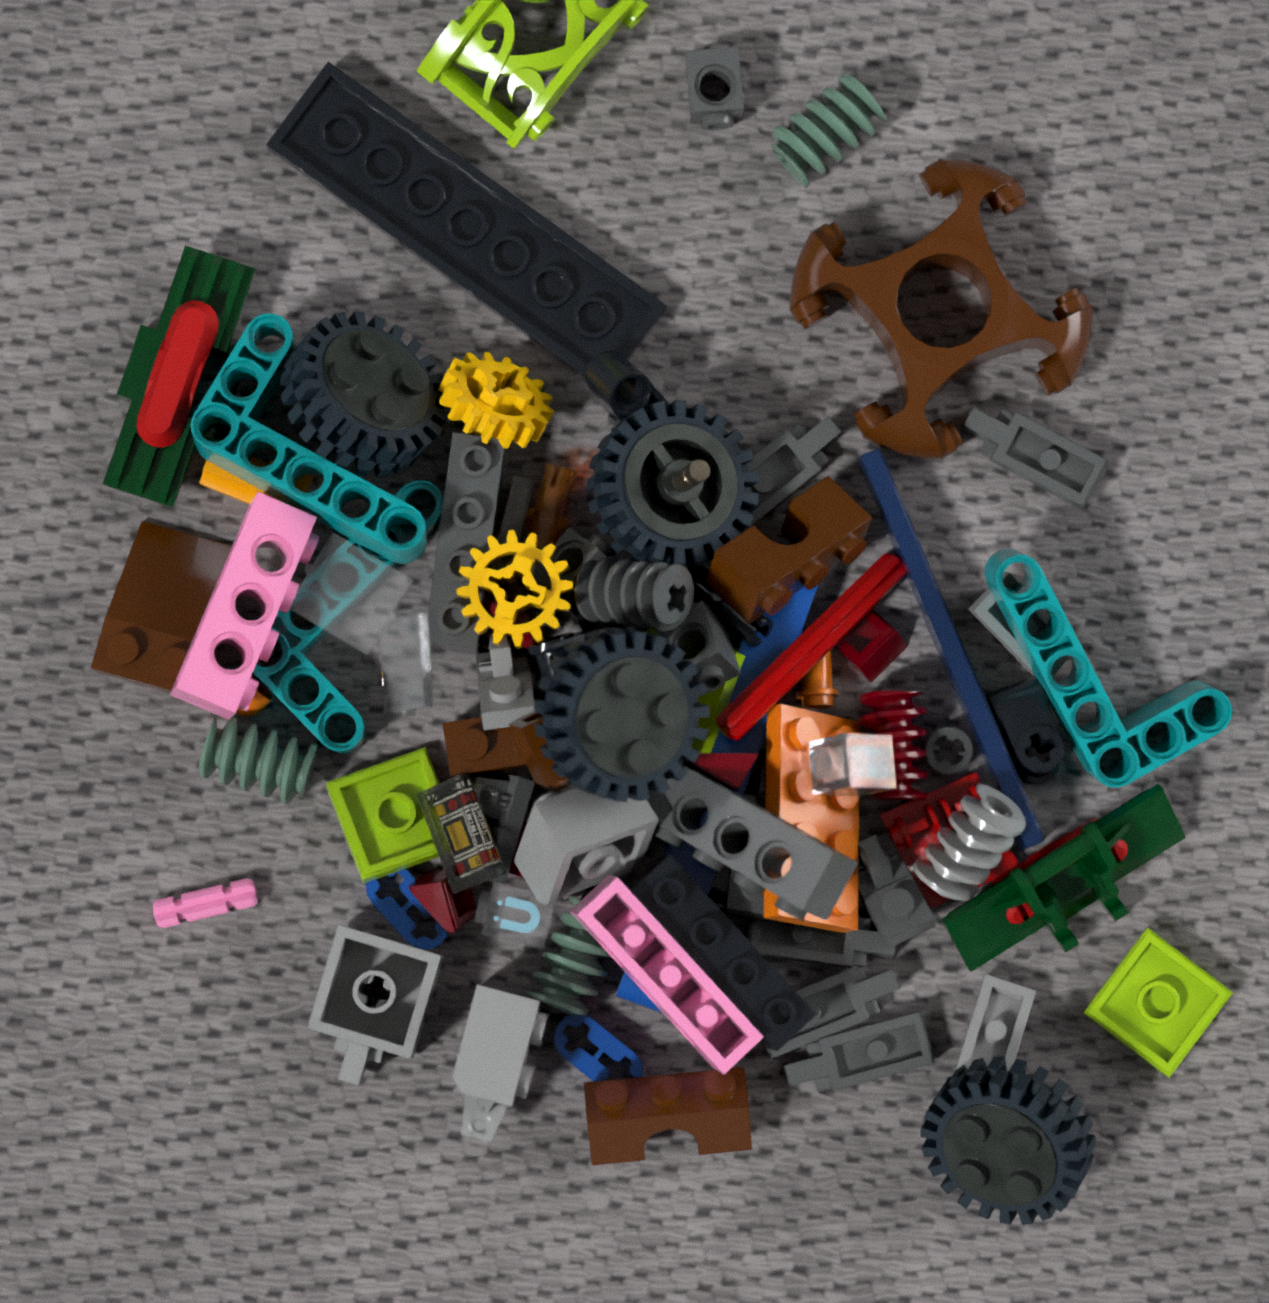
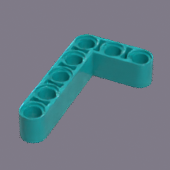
M268 313L255 317L246 327L192 417L191 432L199 454L212 464L278 500L316 516V520L392 562L406 564L419 559L425 551L427 536L425 520L415 507L258 422L279 388L281 375L286 370L283 366L296 346L292 328L282 316ZM267 336H277L284 340L283 346L275 352L266 353L257 348L258 343ZM241 380L254 381L258 385L254 393L247 397L234 396L230 391L233 385ZM214 424H223L231 429L229 435L220 442H211L203 437L205 431ZM260 449H269L277 454L275 461L267 467L253 466L249 460L254 452ZM306 474H315L324 480L318 490L310 493L299 491L295 487L296 482ZM353 499L364 500L370 505L369 511L359 518L347 517L341 511L343 506ZM401 524L412 526L417 531L416 536L411 541L403 544L395 543L388 538L390 530Z
M424 480L411 481L403 486L394 496L406 503L418 494H427L435 499V511L430 517L424 519L426 536L428 537L440 526L444 498L438 487L431 482ZM406 524L397 525L390 530L396 534L398 544L411 541L417 533L412 526ZM350 538L299 586L289 611L285 613L278 610L271 629L279 632L277 641L281 644L283 651L279 662L271 667H262L256 663L253 673L325 747L338 754L353 753L361 747L366 739V722L361 714L304 655L399 565V563L392 562L385 557L374 555L368 548ZM346 566L356 569L359 572V583L354 590L349 593H338L332 589L331 578L336 570ZM305 603L315 604L321 611L319 623L310 630L298 629L293 623L295 610ZM305 677L315 679L319 685V694L316 700L309 705L294 703L291 696L294 683ZM347 715L355 721V735L346 743L332 742L327 731L329 723L337 716Z
M1009 548L996 551L989 557L984 572L986 583L1035 677L1041 684L1045 696L1082 767L1100 783L1115 788L1125 786L1217 735L1228 726L1232 717V706L1228 697L1209 684L1195 680L1180 685L1119 719L1039 564L1020 551ZM1021 562L1024 567V578L1016 587L1006 588L1003 583L1005 569L1013 563ZM1046 609L1048 624L1045 629L1037 634H1029L1027 621L1030 615L1036 610ZM1070 656L1072 669L1069 675L1061 680H1053L1051 670L1054 662L1059 657ZM1210 696L1212 704L1208 715L1202 719L1194 720L1192 709L1195 702L1201 697ZM1094 702L1096 715L1093 720L1087 725L1077 726L1075 717L1078 708L1084 703ZM1164 722L1166 727L1165 736L1158 744L1148 746L1146 733L1149 727L1154 723ZM1118 748L1120 758L1117 765L1112 770L1101 771L1099 763L1102 754L1108 749Z

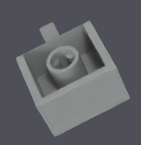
M576 788L563 793L551 791L534 803L514 863L538 902L545 905L557 902L558 899L565 902L569 900L570 896L578 897L582 895L585 889L598 885L608 875L618 877L626 873L630 874L638 871L659 819L647 800L637 801L628 798V802L614 801Z
M342 925L337 926L311 1012L308 1029L337 1037L334 1050L345 1053L338 1077L339 1081L360 1086L368 1060L381 1063L384 1051L414 1059L444 956ZM377 976L384 979L383 988L390 991V997L388 1000H379L375 1008L369 1005L370 996L362 993L365 983L374 984Z
M477 984L452 1075L461 1094H465L461 1127L462 1135L480 1141L492 1142L507 1107L515 1105L516 1097L526 1099L528 1096L535 1066L526 1064L531 1044L541 1046L549 1014L540 1012L542 1001Z

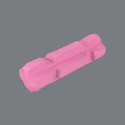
M245 878L230 882L229 887H224L221 884L181 894L180 899H175V897L171 896L153 902V913L158 927L167 928L180 925V920L186 919L187 922L229 913V908L233 907L236 910L254 907L258 904V896L253 880Z

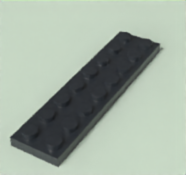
M329 61L266 144L267 149L583 378H585V371L590 361L603 351H618L626 359L630 360L667 310L666 304Z

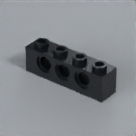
M661 855L627 887L763 1036L761 1041L768 1049L774 1051L781 1049L816 1015L670 855Z

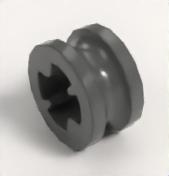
M943 727L936 730L927 739L924 750H927V756H925L927 765L934 772L941 775H953L961 772L970 763L973 756V746L970 738L962 730L955 727ZM944 737L949 743L955 740L961 743L963 751L957 753V756L962 757L958 764L952 765L948 760H943L939 763L936 760L934 751H938L940 747L936 746L935 743L939 738Z

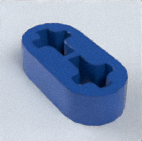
M403 869L387 875L392 878L400 874L404 879L399 888L409 899V902L403 907L390 896L385 897L383 900L377 896L376 893L381 888L377 879L366 883V892L370 901L409 944L422 950L435 949L443 944L449 933L438 922L435 928L439 934L433 940L425 935L416 939L412 934L417 925L406 912L415 906L422 915L428 917L431 914L410 891L409 885L416 879L408 870Z
M573 1014L566 1016L558 1023L554 1031V1043L557 1051L593 1082L604 1081L609 1076L610 1071L598 1061L603 1052L617 1062L622 1060L624 1056L632 1061L629 1072L634 1078L643 1077V1066L635 1052L594 1019L586 1015ZM582 1023L588 1025L591 1030L587 1038L599 1048L597 1053L592 1056L580 1047L576 1048L573 1053L567 1050L565 1044L568 1041V1037L563 1033L565 1027L569 1024L574 1028H578Z

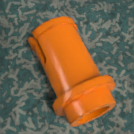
M831 650L801 679V691H798L796 695L797 699L802 700L803 709L822 710L834 707V698L838 697L839 694L837 689H833Z

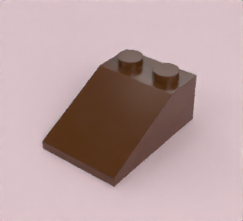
M141 521L107 611L91 669L100 674L170 693L232 546Z

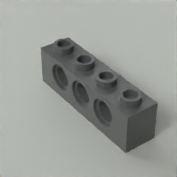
M456 432L452 434L424 644L427 648L479 654L482 634L478 635L474 628L480 618L478 615L464 618L461 611L471 604V600L458 597L456 589L469 585L470 580L463 577L459 570L460 567L474 568L476 565L470 550L475 548L485 554L490 550L487 537L490 535L495 537L507 449L503 448L498 439L491 438L490 442L485 444L482 442L481 436ZM479 588L481 603L485 609L484 604L487 599V591Z
M682 763L681 765L688 773L680 781L671 778L667 780L670 786L669 790L662 794L650 791V799L646 800L659 819L653 833L654 835L678 848L686 841L696 847L692 855L693 858L721 872L724 865L730 867L737 872L733 879L735 883L759 896L763 895L765 889L779 896L774 905L803 921L807 913L828 920L858 862L687 764ZM708 810V819L700 828L701 817ZM749 833V843L745 850L740 852L741 842ZM791 857L790 869L782 877V866Z

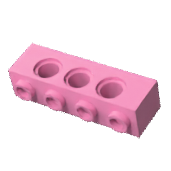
M256 493L250 502L172 687L171 696L228 720L236 713L238 708L247 711L259 684V681L250 678L258 659L265 662L268 661L279 636V632L271 629L278 610L285 613L289 611L298 591L299 584L291 581L298 562L306 565L309 563L319 540V535L311 532L317 519L316 516L263 493ZM264 547L275 550L282 561L281 569L275 572L263 570L256 561V550ZM250 596L256 599L261 606L260 619L249 621L240 617L235 609L236 598ZM221 644L235 647L241 655L240 667L234 670L222 668L215 659V648Z
M608 875L569 911L713 1069L725 1074L763 1038L760 1032L618 877Z

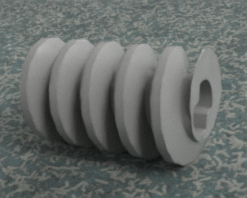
M979 783L976 786L981 800L970 795H964L960 804L968 815L958 811H953L950 814L948 820L956 831L947 827H941L938 830L936 836L943 846L929 843L924 850L931 862L917 859L913 864L915 874L932 890L943 897L961 901L972 899L978 890V885L987 880L990 874L989 869L999 864L1002 858L1001 853L1009 851L1014 843L1013 837L1021 835L1026 827L1025 817L1020 808L1010 798L988 785Z

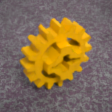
M471 352L465 354L463 361L457 358L453 359L438 389L443 393L439 400L440 405L451 408L447 417L453 421L462 420L465 423L464 433L469 434L473 432L481 436V440L485 444H488L491 438L498 439L500 445L506 449L509 448L512 440L522 448L527 447L530 439L538 442L554 413V409L549 407L553 400L552 395L540 392L544 385L542 380H530L527 377L529 368L526 366L520 368L513 363L511 364V359L506 356L501 362H497L490 352H484L481 360Z
M509 530L507 543L501 545L493 535L487 537L489 551L484 554L475 548L470 550L476 562L474 568L460 567L459 573L470 581L468 586L456 589L457 596L471 600V604L467 605L461 612L464 618L478 615L480 619L474 628L478 635L483 634L489 628L494 630L493 643L500 646L505 636L509 635L512 636L515 647L522 648L524 635L531 634L539 644L543 642L542 627L547 625L556 631L561 627L554 616L556 611L570 612L571 604L561 599V593L574 590V584L568 580H560L559 577L569 568L566 560L556 563L551 561L556 551V546L552 543L545 546L542 550L536 548L538 537L535 533L531 532L525 543H518L515 531ZM516 554L512 564L498 571L488 568L495 560L503 556ZM536 560L548 572L551 580V590L537 585L532 575ZM516 576L523 577L524 587L531 591L532 595L538 597L518 595L514 603L508 602L506 591L500 588L497 583H513ZM479 588L494 594L498 602L494 618L484 609L480 599ZM531 608L544 610L535 619L527 623L514 625L519 614Z

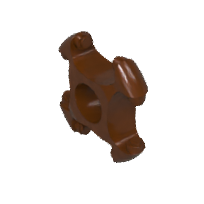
M941 158L926 166L925 171L919 173V177L930 196L937 194L941 199H944L951 194L954 195L957 200V210L939 227L913 246L883 259L859 266H843L834 261L844 255L841 247L847 245L841 230L835 222L829 225L825 223L812 230L801 250L794 270L789 311H791L797 323L801 324L804 330L827 317L824 311L830 305L824 295L836 294L846 300L867 322L885 346L897 375L904 405L902 411L893 415L887 404L879 407L875 401L854 414L857 420L855 423L863 438L900 454L930 459H944L957 451V447L963 444L958 431L950 421L944 424L941 419H937L929 424L925 417L926 404L945 386L969 368L996 357L1023 349H1038L1046 353L1048 357L1038 362L1040 370L1035 373L1036 378L1048 396L1052 393L1058 394L1071 387L1082 365L1088 347L1092 324V306L1084 293H1080L1078 288L1066 292L1055 300L1058 307L1052 313L1057 321H1047L1038 316L1025 303L1000 271L987 242L979 216V208L989 203L994 213L1002 211L1005 216H1008L1027 204L1024 198L1026 194L1020 186L1019 180L1000 170L979 163ZM931 268L951 269L967 277L980 292L985 307L982 331L969 342L952 348L932 347L915 339L902 324L897 309V295L901 285L914 274Z

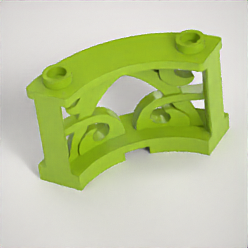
M476 0L471 7L468 6L465 9V15L457 21L454 19L450 21L416 72L431 84L436 81L440 82L508 139L506 143L515 150L527 138L532 139L534 142L541 138L555 119L549 112L576 77L623 26H626L629 30L635 27L649 9V4L644 0H619L612 7L601 8L595 3V0H565L567 12L565 45L541 53L510 55L514 46L515 27L512 15L503 3L505 0ZM521 0V1L529 2V3H543V2H547V1H551V0ZM585 18L591 22L599 23L584 40ZM490 24H497L504 30V38L498 54L491 53L496 46V39L489 41L482 36L484 28ZM458 64L476 72L489 74L484 89L455 65ZM561 68L545 88L539 73ZM500 76H510L507 90L512 103L514 94L519 89L526 88L532 94L531 103L520 118L516 117L492 97Z

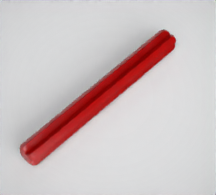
M883 554L716 718V725L722 734L728 739L740 740L906 576L901 558L895 554Z

